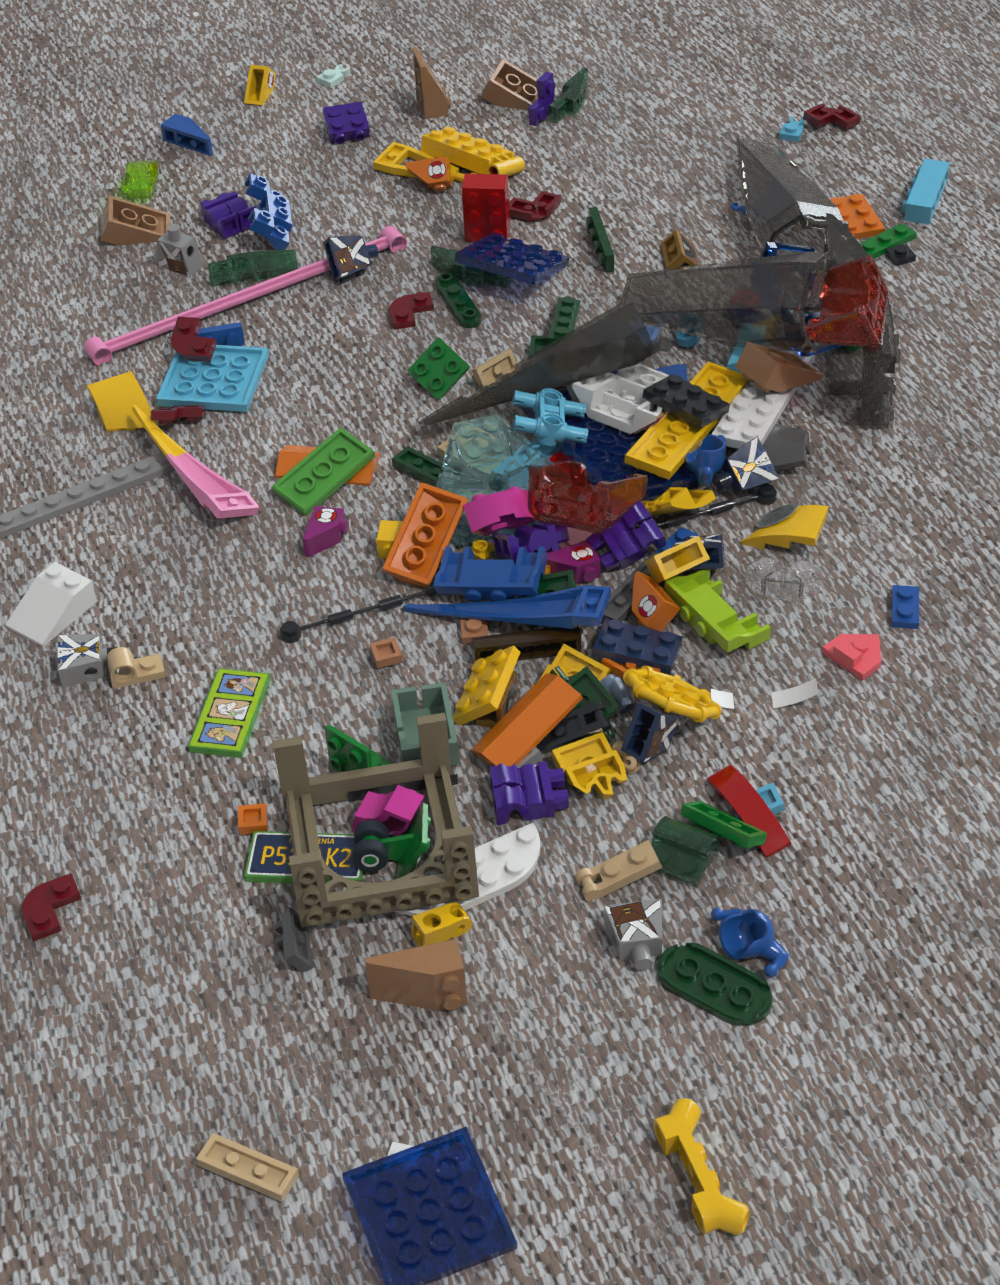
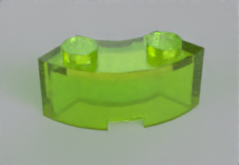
M143 160L127 163L125 179L121 181V188L128 198L154 196V187L156 182H158V161Z

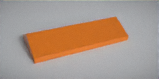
M286 445L279 451L275 478H282L317 447ZM375 452L376 457L345 484L370 486L380 452Z
M421 482L382 571L404 583L424 587L431 586L443 559L445 546H448L464 511L463 505L467 504L468 498Z
M546 673L470 751L492 767L500 763L505 766H512L514 764L517 766L583 697L560 676Z

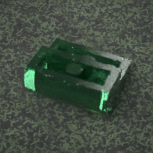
M664 816L652 833L654 838L651 845L663 867L657 870V872L697 887L707 865L712 863L722 841L721 836Z

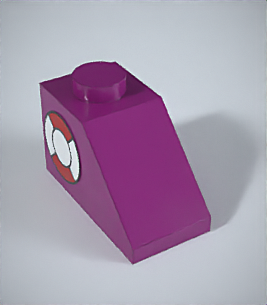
M314 507L303 537L305 557H311L341 542L343 534H347L349 529V520L345 519L344 509Z
M588 541L547 553L546 565H550V574L573 570L576 584L591 582L601 577L600 558Z

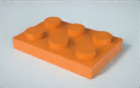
M852 194L851 196L840 198L834 197L822 201V208L843 241L876 236L885 231V227L863 194Z

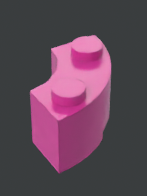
M518 486L489 495H475L471 498V502L463 505L471 532L483 536H488L491 532L526 526L540 518L531 491L520 490Z
M397 785L395 791L388 794H377L368 791L354 815L351 832H354L356 826L361 822L375 820L383 823L388 828L389 835H401L410 825L424 799V795Z

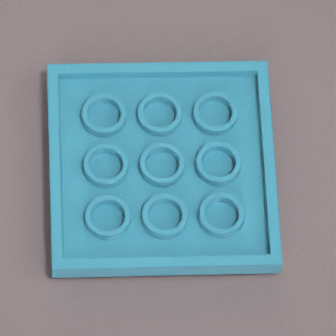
M216 345L211 362L185 360L176 352L156 397L157 406L205 405L207 410L248 412L269 357L268 348Z

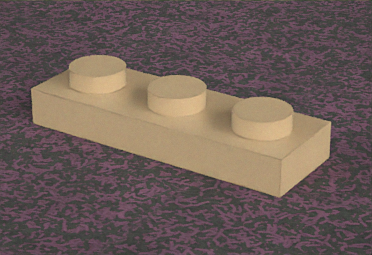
M212 1133L196 1157L197 1166L280 1202L284 1201L299 1177L298 1168L215 1133Z

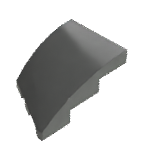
M775 424L762 445L775 471L806 466V455L810 454L808 431Z

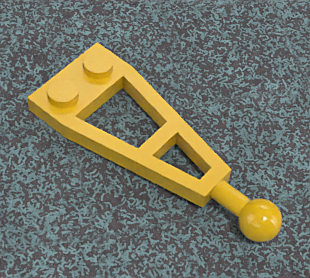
M392 142L373 161V169L393 175L416 178L408 171L406 166L401 165L407 157L417 161L435 157L413 147ZM450 164L452 182L454 180L463 182L465 174L459 173V168Z

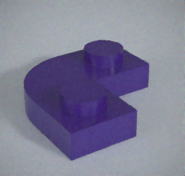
M545 72L536 80L538 99L528 107L529 125L537 126L546 119L552 110L555 97V82L551 72Z

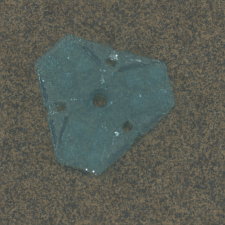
M492 414L453 423L441 469H443V472L439 473L436 487L466 497L468 502H471V498L475 495H489L518 486L520 490L531 491L540 517L546 502L567 510L574 480L551 462L549 458L545 457L541 451H535L531 447L532 444L520 435L518 431H513L512 426L498 414ZM524 454L528 457L526 461L521 458ZM490 488H498L500 491H493ZM464 510L451 541L461 549L471 547L473 545L472 542L478 540L493 541L492 534L483 536L471 532ZM537 519V520L531 522L530 524H528V525H526V526L532 527V523L538 522L539 519ZM505 529L498 532L508 534L515 532L516 529Z

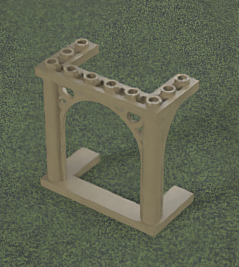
M445 713L416 717L421 759L309 778L302 736L273 741L284 809L288 812L294 856H289L301 928L479 897L473 831L471 826L461 827L450 779L452 769ZM425 780L436 832V842L432 853L420 867L403 877L375 883L347 879L330 869L320 853L313 810L314 805L349 800L348 792ZM442 859V863H438L436 861ZM427 871H437L441 873L430 876L424 875ZM324 879H331V880L328 881L327 883H325V880H324ZM336 887H346V890L331 892Z

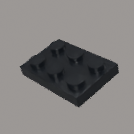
M673 374L645 388L642 398L699 428L729 412L730 404L723 401L719 396L712 395L702 390L700 386L693 385L683 380L682 377Z

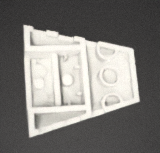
M636 364L619 369L616 375L609 372L603 374V378L599 380L594 377L586 380V384L575 382L572 384V389L580 403H586V414L589 418L632 434L658 419L663 408L642 398L643 390L669 375L647 366Z

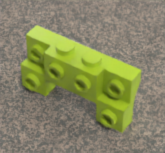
M702 569L688 576H673L665 580V592L680 607L679 614L682 620L688 622L696 630L697 634L703 637L710 645L717 642L729 653L742 645L749 650L770 639L771 627L768 624L760 627L757 624L758 615L755 612L737 621L738 613L719 596L722 594L723 582L720 579L712 582L709 569Z

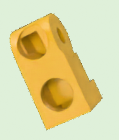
M452 902L412 916L411 936L418 947L459 937L469 932L473 923L462 906L457 902Z

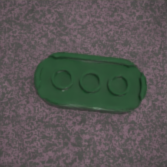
M686 943V946L678 947V944L667 948L659 958L658 978L665 989L728 1024L750 1026L764 1020L771 1011L772 993L770 986L764 978L703 945Z

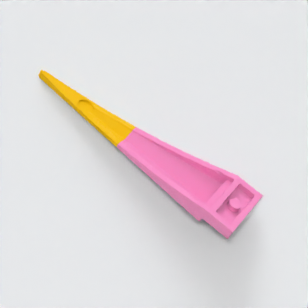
M136 405L133 406L132 412L202 507L210 510L217 519L251 516L258 513L260 507L245 490L232 484L202 464L165 434Z

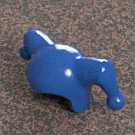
M710 434L703 439L699 448L686 455L687 467L693 474L697 475L699 485L703 487L710 486L713 475L718 473L724 465L726 451L725 436Z
M714 908L712 910L711 917L713 920L719 921L724 919L720 923L719 939L722 948L732 959L742 960L757 956L763 957L771 962L764 969L765 975L770 978L776 976L777 971L787 964L789 954L774 939L773 923L766 914L755 909L744 911L735 908L722 911L720 908Z

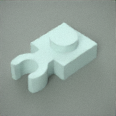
M340 64L335 67V70H325L316 77L317 83L332 88L342 82L344 77L350 75V68L347 67L343 70V65Z

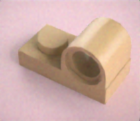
M117 647L112 649L107 655L113 689L166 677L160 653L133 659L132 652L128 648Z

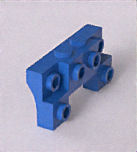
M250 173L244 182V185L248 187L245 193L260 200L257 209L254 208L248 217V220L252 221L249 230L268 239L274 249L285 251L290 243L289 233L293 227L289 201L278 191H271L269 181L266 178Z
M445 546L442 564L435 575L433 587L438 594H462L465 599L473 602L480 600L505 601L506 599L515 598L516 595H537L540 577L544 578L548 554L544 547H539L538 553H527L524 547H519L515 565L513 560L474 559V553L470 547H465L464 553H454L450 546Z

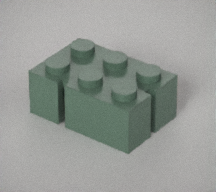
M446 682L421 686L423 709H418L416 687L391 690L402 762L421 759L416 717L445 713L451 766L459 765L458 742Z

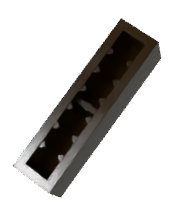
M579 626L574 629L553 627L472 637L475 662L480 658L484 659L493 655L499 649L504 650L513 645L520 651L517 661L557 656L563 644L581 653Z

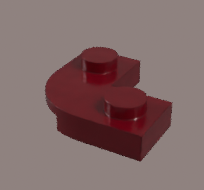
M819 104L804 111L803 119L815 127H820L832 121L847 130L860 124L861 116L842 105H839L838 109L825 108V104Z
M541 191L533 202L513 197L509 202L510 217L527 221L545 219L560 205L561 195Z
M430 292L405 295L391 303L389 312L393 330L415 327L413 313L434 310Z
M178 316L171 336V344L182 359L211 362L217 342L215 338L197 337L202 324L199 318Z
M176 405L172 409L157 407L151 410V420H158V424H172V420H176L178 417H185V421H199V417L205 415V405Z
M72 873L36 886L25 897L22 904V913L33 942L62 931L54 909L81 900V895Z

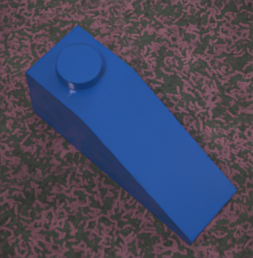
M175 113L160 124L163 141L208 156L213 155L210 137L191 118Z

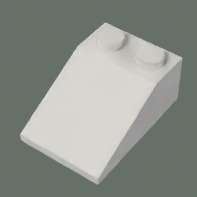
M57 562L52 563L35 578L5 626L44 647L97 602L92 580Z

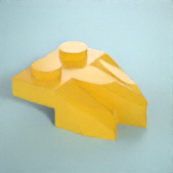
M603 732L552 750L551 756L557 768H563L565 781L586 794L593 787L602 799H610L613 796L611 782L615 781L619 784L627 782L624 763L617 750L613 751Z

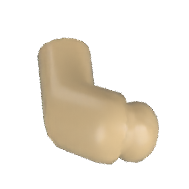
M617 740L613 744L612 750H617L619 756L623 758L626 773L633 774L638 772L641 767V761L621 751L623 742Z

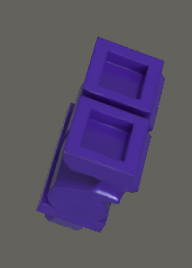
M235 191L229 194L224 192L219 194L216 199L200 202L204 221L210 227H214L215 232H218L219 236L223 239L240 233V230L249 229L252 221L248 220V217L252 210L256 208L254 205L248 207L245 199L240 196L238 197Z
M639 498L630 501L625 509H620L617 514L608 517L604 522L601 521L596 524L597 531L587 538L595 552L604 546H607L609 552L599 557L606 571L618 566L623 570L629 566L628 564L642 559L648 551V546L651 544L656 548L667 545L663 533Z
M540 521L532 523V527L521 526L516 528L514 536L500 532H491L496 556L508 560H517L519 547H524L527 553H534V550L538 551L539 547H544L546 551L560 550L559 543L570 540L567 526H558L555 523L549 524Z
M547 761L538 762V765L526 764L520 768L516 764L505 766L502 763L490 767V786L497 825L506 824L510 821L509 814L512 810H517L526 821L540 819L544 816L545 818L554 817V810L569 808L567 789L552 790V788L565 787L563 768L548 769Z

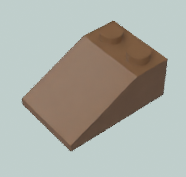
M413 47L416 100L424 118L448 116V109L451 108L449 96L446 97L445 87H441L438 78L417 47Z
M502 59L481 97L495 106L528 111V107L538 99L537 79Z
M109 195L101 215V241L115 245L157 242L168 231L170 213Z
M747 342L735 368L742 372L741 376L751 382L755 381L757 383L756 387L767 393L770 390L783 392L822 380L824 376L794 354Z
M457 939L365 958L371 999L431 1010H455L461 1005L467 1004L465 971Z

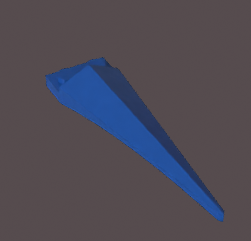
M583 585L540 595L506 599L505 601L457 604H406L403 607L405 612L574 629L579 625L586 627L600 625L611 597L610 587Z

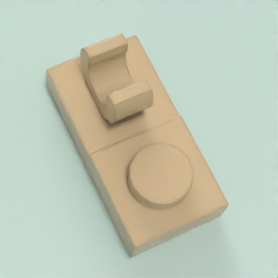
M510 349L501 352L472 369L473 374L471 376L474 383H478L480 390L485 391L520 371Z

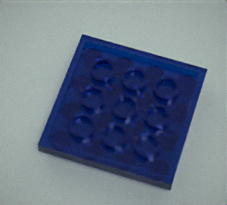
M491 233V235L456 252L454 261L536 285L566 267L570 257L563 255L558 250L547 251L540 245L523 244V241L520 239L509 240L503 238L502 234Z
M467 1126L342 1173L344 1184L384 1285H427L517 1249L518 1243Z

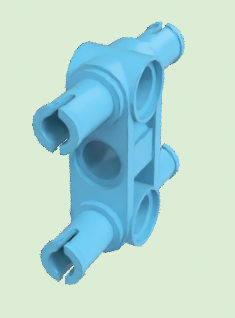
M551 388L543 389L541 392H536V394L518 390L514 391L515 395H513L512 405L532 408L535 411V419L515 415L513 431L532 433L540 443L547 446H555L558 442L561 443L564 440L582 444L586 443L585 439L588 437V429L569 426L565 422V415L583 419L586 412V403L567 401L559 391Z

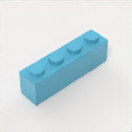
M924 159L922 166H918L916 177H913L911 189H908L906 200L902 204L901 212L905 213V221L930 225L948 180L950 162Z

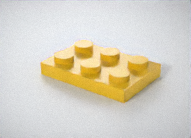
M514 645L504 650L499 649L487 658H480L472 665V672L464 684L463 694L455 705L456 710L453 715V721L457 725L466 724L498 709L520 655V651Z

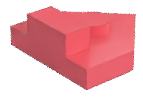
M840 634L822 647L824 655L862 681L881 667L879 634Z

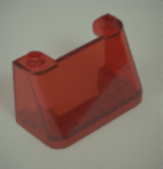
M870 254L817 271L816 282L813 283L815 294L821 297L822 304L819 322L816 318L809 319L808 325L805 327L808 338L813 339L815 343L867 348L882 345L889 295L887 286L872 255Z
M566 460L530 467L528 510L530 515L539 521L595 534L604 533L610 530L645 496L648 476L632 474L623 480L614 482L601 481L597 482V485L588 484V471L586 467L578 461Z

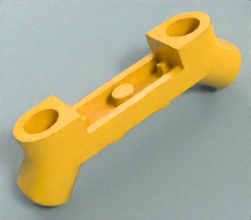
M677 1099L669 1114L653 1119L656 1137L665 1156L678 1152L697 1193L692 1195L691 1211L701 1233L707 1234L720 1229L738 1236L746 1228L750 1210L747 1204L720 1193L718 1176L714 1169L709 1170L706 1164L707 1157L701 1142L696 1143L692 1135L701 1117L700 1108L690 1099Z

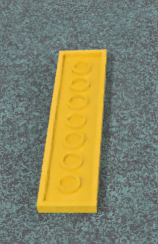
M708 361L689 383L700 386L702 390L719 396L723 401L731 405L733 400L750 381L743 378L740 372ZM667 412L658 423L650 426L627 452L624 463L670 480L686 461V455L696 449L723 416L699 428Z

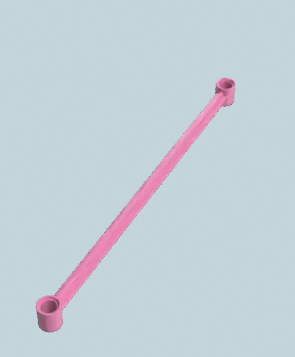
M387 226L381 231L380 238L365 243V245L375 244L378 252L389 248L393 253H396L395 251L405 249L407 240L395 227ZM325 258L105 342L99 337H91L85 342L84 351L99 366L100 363L109 362L113 352L174 330L178 316L203 319L331 270L328 259Z

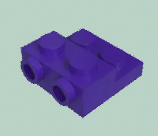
M362 101L322 107L330 143L342 144L345 141H361L370 137L369 124Z

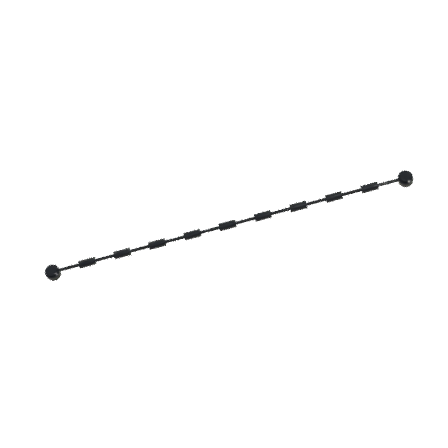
M763 484L757 490V495L734 502L729 499L709 505V509L686 515L684 512L664 518L663 522L658 523L657 526L669 528L688 522V518L709 512L713 515L734 508V505L757 499L760 504L771 505L776 501L777 491L771 484ZM433 585L427 586L426 590L405 597L396 595L377 601V605L353 612L351 609L330 614L328 619L301 627L294 621H287L280 628V637L285 643H295L302 636L301 630L328 622L330 625L351 620L353 615L377 608L382 611L402 605L404 600L428 594L430 597L438 593Z

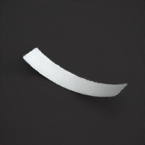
M816 678L793 688L771 692L773 708L792 705L817 695ZM711 689V699L714 702H717L723 708L734 709L733 693Z

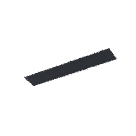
M458 774L450 775L452 785L458 784ZM425 780L348 792L349 802L363 800L368 791L377 794H388L395 791L397 785L414 791L426 790Z

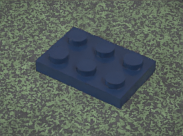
M605 619L593 646L592 657L607 658L622 664H626V662L633 663L639 668L650 666L660 669L661 673L670 675L679 654L683 636L649 629L645 626L631 625L619 620Z

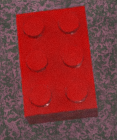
M465 174L462 184L465 242L508 243L510 232L508 175Z

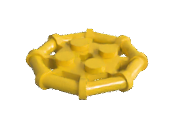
M642 666L638 670L630 668L624 672L623 680L632 687L634 696L652 702L663 708V711L667 714L673 712L687 716L699 723L704 722L708 718L717 719L721 715L722 708L711 699L710 692L706 689L700 690L681 680V676L677 674L671 676L657 672L650 666Z

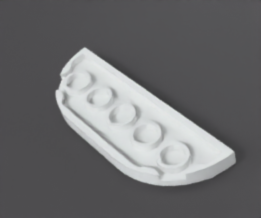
M534 823L476 847L475 858L479 897L452 902L459 903L464 910H467L516 888L528 879L535 870L540 855V837ZM427 871L424 875L430 876L441 873L437 871ZM452 902L394 912L402 916L404 914L414 916Z

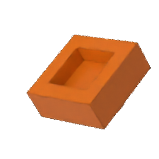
M266 803L238 806L239 835L253 834L254 831H268V809Z

